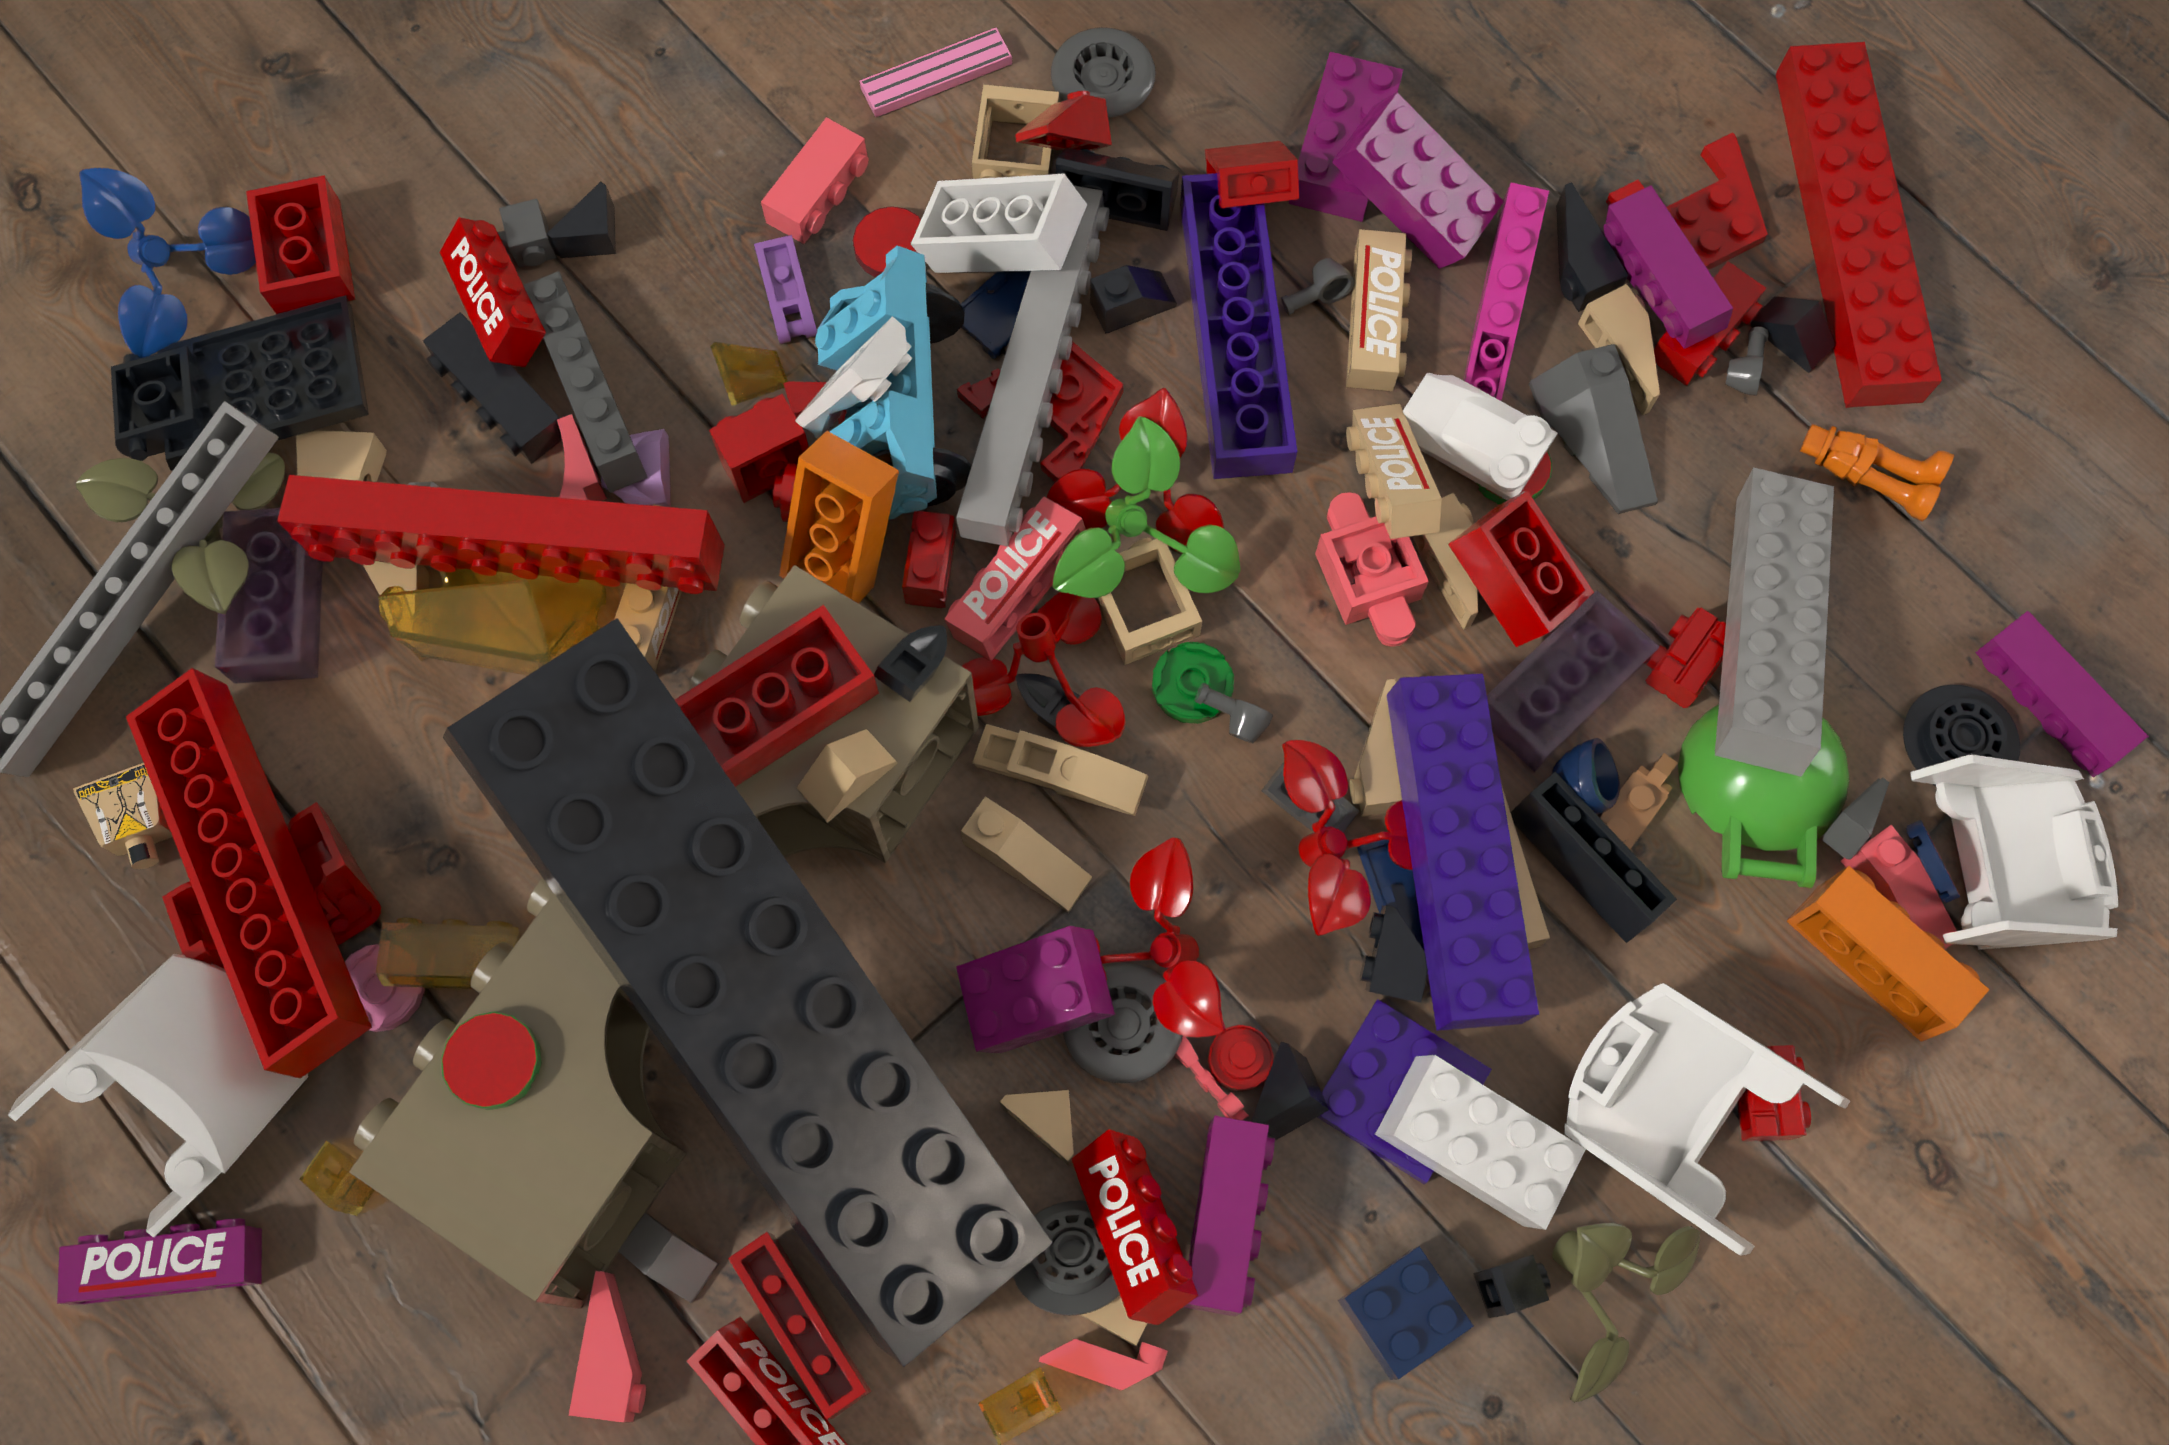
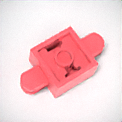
M1351 492L1341 493L1330 502L1327 520L1332 531L1320 535L1315 555L1345 625L1369 617L1375 633L1383 645L1391 647L1400 646L1408 641L1416 625L1408 604L1421 600L1429 582L1410 537L1390 539L1385 524H1379L1376 516L1370 517L1360 495Z

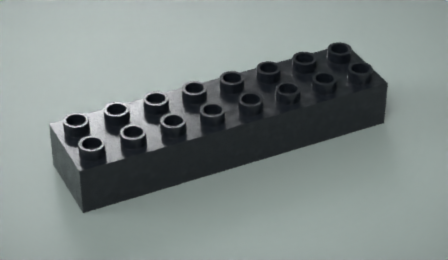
M618 618L447 727L443 735L445 742L871 1338L881 1349L905 1367L1053 1244Z

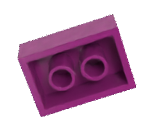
M1067 926L956 966L976 1052L1004 1053L1115 1015L1094 931L1091 929Z

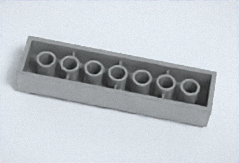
M1753 468L1737 497L1715 756L1801 777L1821 749L1834 486Z

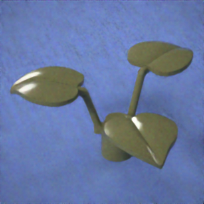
M268 452L235 496L232 504L241 511L250 512L258 510L271 502L284 480L285 465L283 458ZM116 458L101 462L88 469L77 480L76 488L96 515L108 521L127 522L138 518L148 505V500L151 501L155 496L151 492L158 483V476L149 465L142 461L130 458ZM224 513L205 539L199 541V547L187 546L176 552L172 561L173 576L182 590L199 604L220 614H226L234 597L244 585L249 573V562L244 551L237 545L224 541L221 538L219 529L224 526L222 520Z
M1602 1223L1578 1227L1577 1232L1573 1230L1568 1231L1558 1240L1553 1249V1260L1574 1275L1571 1283L1576 1289L1581 1291L1607 1332L1606 1338L1599 1339L1587 1354L1570 1400L1574 1403L1583 1401L1606 1389L1621 1373L1629 1353L1628 1340L1624 1337H1618V1330L1591 1291L1599 1287L1605 1281L1608 1274L1612 1272L1613 1267L1617 1265L1646 1278H1652L1650 1291L1655 1295L1671 1292L1685 1280L1695 1263L1701 1231L1693 1226H1686L1673 1232L1660 1247L1654 1266L1642 1267L1624 1259L1630 1248L1632 1233L1626 1226L1621 1224Z

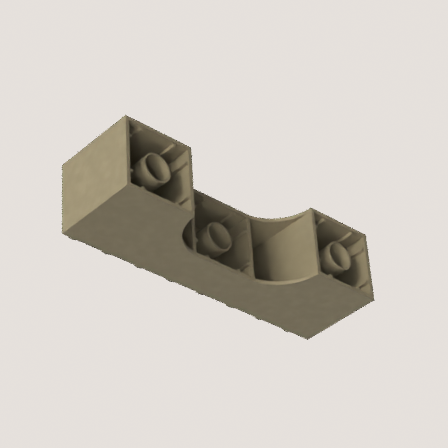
M794 565L779 587L770 581H765L753 591L744 605L740 616V624L747 628V630L728 656L719 650H714L703 659L692 676L689 690L823 604L873 674L882 660L909 634ZM944 656L934 676L911 702L875 678L879 694L736 786V789L784 858L809 849L844 848L863 852L887 863L979 728L972 673ZM867 729L896 760L897 764L827 823L797 790V787L827 744ZM542 878L533 890L527 905L528 912L536 918L514 947L507 942H500L480 961L471 979V987L480 994L458 1024L450 1019L440 1021L428 1032L418 1046L413 1058V1065L420 1069L422 1073L400 1103L392 1098L384 1099L362 1121L355 1134L354 1145L364 1152L349 1173L533 1301L581 1309L591 1294L595 1271L606 1272L619 1254L618 1250L643 1215L647 1213L687 1153L666 1136L654 1118L646 1099L642 1065L645 1043L650 1027ZM489 1012L512 1015L528 1026L540 1044L542 1062L538 1075L536 1074L535 1080L530 1085L532 1087L527 1094L508 1107L494 1110L469 1106L454 1096L443 1079L441 1064L446 1041L455 1029L471 1017Z

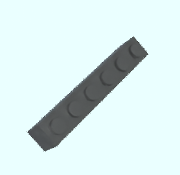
M558 271L524 284L523 286L546 331L543 338L596 466L609 492L612 493L647 479L645 469L560 272Z

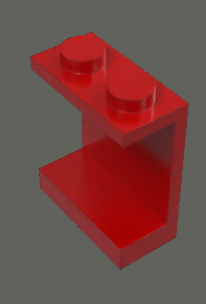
M1281 141L1205 149L1206 174L1217 173L1219 205L1221 208L1299 199L1298 159Z

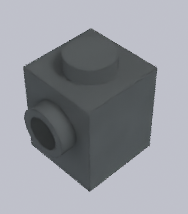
M537 198L499 208L504 231H500L498 234L507 253H512L519 268L537 266L547 260L556 258L555 251L547 236L549 232L547 219Z

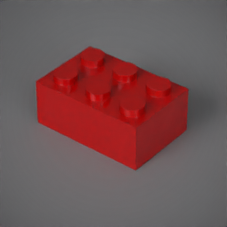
M325 175L246 191L259 289L276 314L344 295L347 296L349 301L356 300L341 202Z
M1528 490L1493 508L1448 544L1515 647L1550 633L1595 594Z

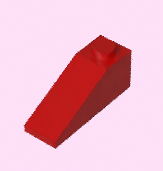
M1089 91L1069 93L1067 95L1068 100L1051 105L1015 134L1016 142L1064 151L1066 148L1093 151L1111 146L1112 141L1106 99L1090 96Z

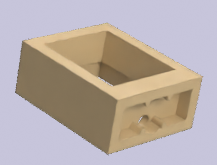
M983 84L972 158L973 179L1051 174L1055 149L1043 147L1041 165L987 160L992 121L1029 124L1051 105L1059 102V92Z
M1144 538L1133 543L1128 550L1120 552L1119 554L1123 557L1125 563L1124 572L1158 560L1182 612L1129 633L1111 592L1105 596L1095 598L1124 665L1200 636L1202 619L1188 589L1178 581L1174 574L1175 561L1168 545L1158 539Z

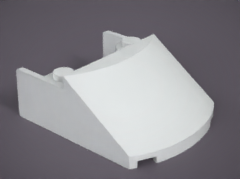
M1966 755L1910 772L1911 779L1914 782L1936 784L1937 791L1935 797L1937 805L1952 819L1969 904L1966 906L1961 918L1963 930L1943 934L1945 944L1977 945L1978 950L2096 941L2117 937L2118 928H2109V909L2118 907L2117 882L2112 854L2095 801L2085 803L2075 782L2084 779L2079 770L1979 755Z
M173 954L21 1094L14 1102L8 1116L17 1121L51 1088H54L59 1094L72 1102L83 1103L92 1101L100 1096L115 1081L122 1085L185 1140L166 1162L165 1180L173 1191L149 1215L146 1232L155 1237L221 1172L225 1174L308 1078V1074L300 1079L264 1070L225 969L212 963L210 965L187 958L185 955Z
M1662 983L1653 987L1654 989L1638 997L1633 1002L1630 1001L1623 1006L1603 1026L1589 1045L1576 1070L1570 1087L1565 1135L1738 1255H1747L1751 1253L1755 1246L1715 1219L1726 1200V1190L1722 1181L1698 1164L1738 1100L1747 1088L1771 1103H1785L1797 1095L1803 1084L1845 1109L1850 1100Z

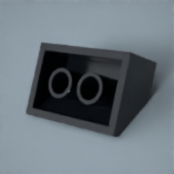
M1066 148L1058 156L1056 174H1065L1073 186L1103 191L1104 207L1109 208V219L1168 231L1178 192L1179 171L1172 170L1164 165H1148L1134 162L1126 157L1115 158L1096 154L1088 149Z

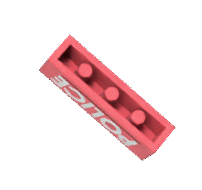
M1043 497L1035 508L1029 509L1023 517L1019 532H1014L1011 536L1009 545L999 546L997 555L986 568H982L976 574L971 587L961 599L955 600L950 606L944 620L953 638L992 661L1016 631L1018 621L1023 616L1030 614L1053 585L1054 573L1063 552L1079 533L1086 530L1083 519L1046 497Z

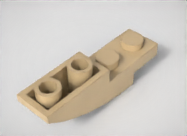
M989 724L985 726L972 762L978 768L1053 789L1057 794L1132 816L1136 815L1148 780L1147 774L1093 753L1020 730L1017 733Z

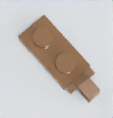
M1665 753L1656 761L1650 771L1641 765L1636 772H1633L1620 788L1619 797L1615 805L1599 817L1629 849L1633 847L1669 797V792L1673 788L1664 781L1678 762Z

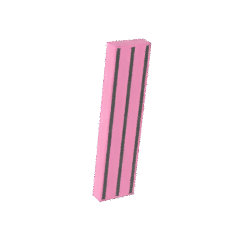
M993 28L860 80V87L876 118L1011 65L1012 56L998 29Z

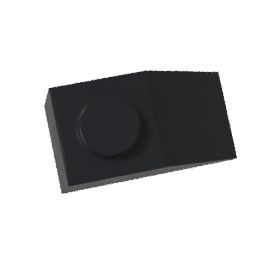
M1125 265L1090 279V303L1105 334L1177 306L1161 271Z
M1534 1255L1473 1273L1489 1318L1509 1315L1549 1300L1546 1291L1551 1288L1549 1276L1544 1265L1541 1262L1536 1263Z

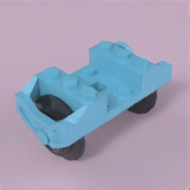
M896 246L886 254V267L884 271L867 285L842 289L830 298V310L818 327L815 344L818 348V365L838 370L892 316L905 327L906 341L911 345L907 352L912 357L911 361L896 377L892 373L888 375L886 379L892 384L876 402L868 398L863 403L860 401L847 408L845 421L829 431L899 470L889 519H895L903 513L920 511L929 506L948 501L955 495L956 491L966 486L972 467L965 457L950 450L935 448L930 344L940 342L954 335L964 325L965 309L956 298L943 292L942 289L927 283L925 256L923 254L900 246Z

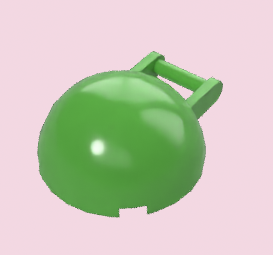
M1717 704L1690 728L1681 746L1678 773L1680 788L1691 814L1693 815L1697 812L1711 830L1723 835V878L1737 879L1738 875L1794 881L1797 882L1799 887L1812 888L1816 880L1817 840L1828 831L1839 817L1847 800L1850 778L1847 756L1839 736L1829 722L1822 717L1821 749L1801 777L1715 756L1719 704ZM1741 845L1764 851L1797 849V864L1741 858Z

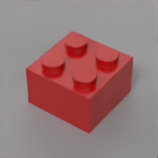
M783 393L774 398H764L757 402L752 409L738 416H728L719 421L715 427L709 429L722 466L743 503L773 489L776 476H783L788 463L798 464L799 456L809 448L805 431L802 426L795 422L796 416Z

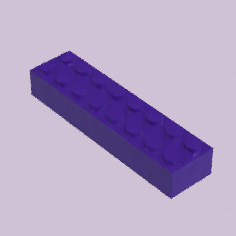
M1217 173L1182 176L1180 206L1213 479L1293 473L1297 457V445L1264 203L1221 208L1219 205Z
M1483 674L1399 678L1388 692L1387 702L1436 1031L1523 1024L1539 1015L1484 676Z

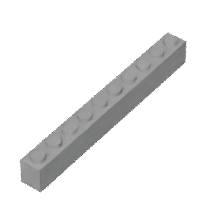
M1074 186L1087 206L1062 269L1035 270L1030 272L956 519L962 538L1008 546L1012 532L1018 533L1020 530L1023 509L1019 507L1022 497H1029L1033 483V473L1030 472L1033 461L1039 462L1042 454L1043 438H1040L1042 428H1048L1051 423L1053 404L1050 403L1053 393L1058 394L1061 388L1063 371L1060 370L1062 360H1068L1070 357L1072 337L1069 335L1071 328L1078 327L1082 311V305L1079 303L1081 294H1088L1091 272L1088 271L1091 262L1096 263L1100 251L1098 235L1100 231H1106L1108 225L1109 208L1104 207L1102 190Z
M223 402L0 704V773L30 777L174 581L172 561L176 552L187 546L199 547V541L205 539L279 437L229 403Z

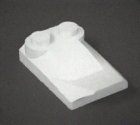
M892 316L832 375L796 418L795 422L813 433L815 438H819L829 430L843 410L852 407L860 401L863 403L868 398L876 402L892 384L886 379L888 375L892 373L896 377L912 359L907 353L911 345L906 341L905 327Z
M1427 373L1403 410L1421 451L1505 500H1509L1522 492L1557 435V432L1553 431L1543 418L1535 415L1527 416L1454 375Z

